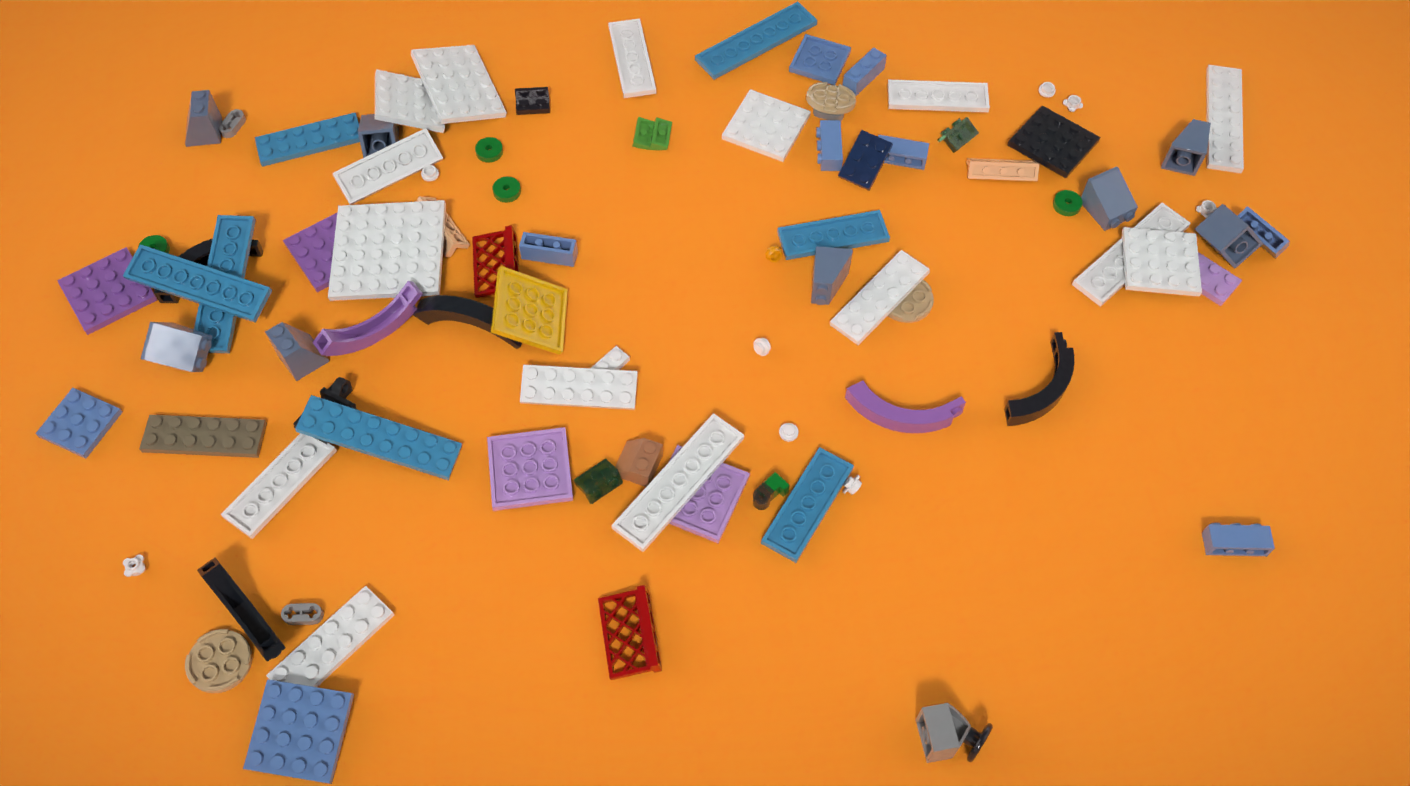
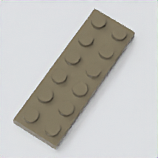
M149 415L139 449L142 453L259 458L267 422L260 419Z

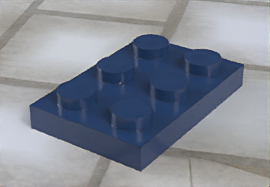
M861 130L838 177L870 191L893 143Z

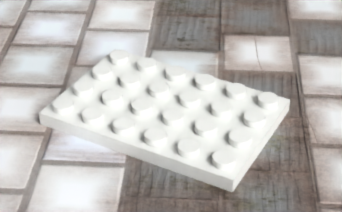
M475 45L411 50V57L441 124L506 117L507 112Z

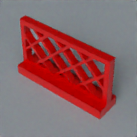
M512 225L505 226L504 231L472 237L474 296L476 298L495 295L497 278L492 283L487 281V279L492 274L497 276L496 270L500 265L519 272L517 234ZM504 237V240L499 245L494 242L497 238ZM478 242H487L482 248L478 247ZM493 245L496 248L490 254L486 250ZM501 250L504 252V255L498 259L495 255ZM482 254L488 256L482 263L478 261ZM492 259L497 262L492 268L486 266ZM484 268L488 270V272L482 278L481 276H479V273ZM484 283L489 285L486 290L479 291V288Z
M641 585L637 586L636 590L598 598L609 679L615 680L650 671L654 673L662 671L650 595L646 586ZM635 596L636 603L632 609L623 605L627 598ZM614 602L617 606L610 614L605 611L604 603ZM621 607L629 612L623 621L614 617ZM632 615L639 618V623L635 629L626 624ZM612 619L620 624L614 634L608 631L607 628ZM623 627L632 631L626 641L617 637ZM635 635L642 638V643L638 649L629 644ZM615 639L623 644L617 654L611 651L610 648ZM627 647L635 651L629 662L620 657ZM638 655L645 658L646 666L637 668L632 664ZM618 659L627 664L622 672L614 673L613 666Z

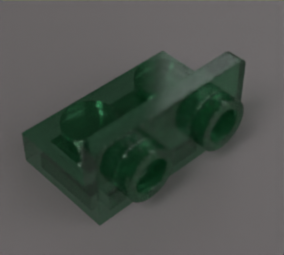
M968 117L962 121L959 118L951 124L953 126L952 129L948 127L940 133L942 136L938 139V142L944 140L954 153L979 134V132Z
M604 459L573 480L575 485L585 494L590 504H593L623 484L618 469L607 459Z

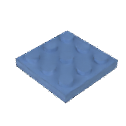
M805 34L789 66V72L836 85L850 55L851 47Z
M72 388L35 434L39 438L86 459L122 414V411L118 407Z

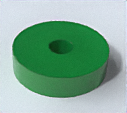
M493 137L479 140L475 146L477 158L486 163L499 160L503 155L502 143Z
M501 177L492 186L494 197L503 203L513 202L521 194L520 183L513 177Z
M1062 190L1055 195L1053 207L1057 213L1063 216H1074L1079 213L1083 202L1080 195L1076 192Z
M160 235L148 236L139 243V245L155 248L165 253L170 251L168 242Z

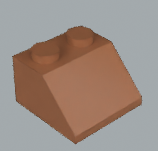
M646 438L627 441L612 472V476L647 487L653 480L663 457V444Z

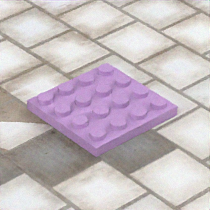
M565 427L487 437L493 511L573 501Z
M677 445L670 460L680 451L682 446ZM722 463L669 524L719 544L750 477V473Z

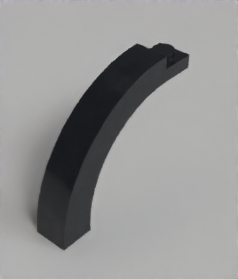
M213 238L191 247L178 257L207 266ZM252 239L249 256H263V249L259 240ZM157 289L154 290V294L160 303H179L180 297Z
M437 295L420 300L413 316L427 325L437 321H457L479 327L491 333L494 308L467 298ZM494 334L516 349L522 345L521 342Z
M1054 332L1050 341L1055 364L1052 381L1043 390L1032 396L1008 400L1004 409L1007 426L1029 423L1044 416L1058 404L1064 395L1074 371L1073 348H1067V341L1063 338L1062 332Z
M216 557L197 569L204 581L251 639L263 658L268 662L278 657L286 647Z

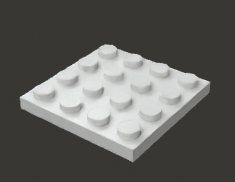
M376 69L375 120L420 129L426 128L427 130L440 133L444 132L445 124H441L421 78Z
M750 89L724 130L722 140L784 162L808 121L811 111Z
M1123 228L1122 242L1126 290L1200 297L1202 287L1195 233Z

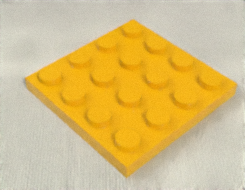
M500 266L497 272L491 333L560 355L563 352L568 289Z

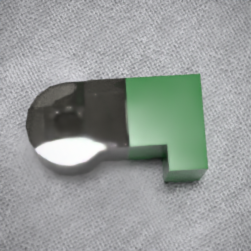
M774 472L754 491V507L758 510L767 509L770 502L778 494L784 497L789 492V484Z

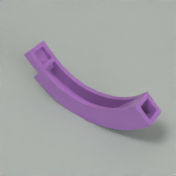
M407 281L390 304L375 316L362 323L343 329H322L312 343L323 356H338L365 349L389 336L403 325L417 310L415 304L423 293L414 282Z
M864 381L848 387L845 395L849 404L866 419L881 427L903 433H927L951 426L953 418L963 413L966 403L961 396L933 409L911 410L900 408L879 398L869 389Z

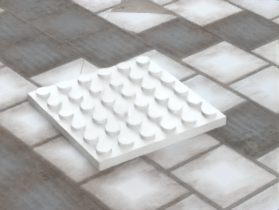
M445 200L338 206L328 290L329 300L395 298L407 281L414 282L423 293L422 296L440 295L446 214Z

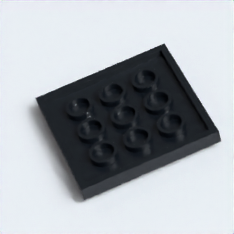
M1041 106L1009 140L1007 146L1067 178L1097 145L1101 137L1053 112L1049 108Z

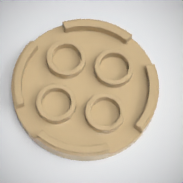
M820 82L808 88L806 100L812 108L820 112L839 115L848 113L855 108L856 95L844 85L839 84V86L828 85L827 82Z
M922 280L888 317L903 323H913L924 319L932 310L934 303L932 289L929 284Z
M229 629L210 631L197 639L196 644L186 656V675L189 681L203 692L222 693L231 690L243 681L251 668L253 659L251 647L248 641L237 632L230 631Z

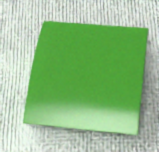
M638 117L632 147L646 150H667L672 122L657 117L655 121Z

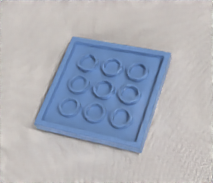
M267 679L243 769L332 784L354 694Z

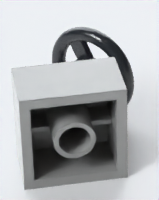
M949 703L922 707L915 720L927 763L952 759L962 743L972 748L967 756V761L973 762L993 729L992 723H987L981 733L978 732Z

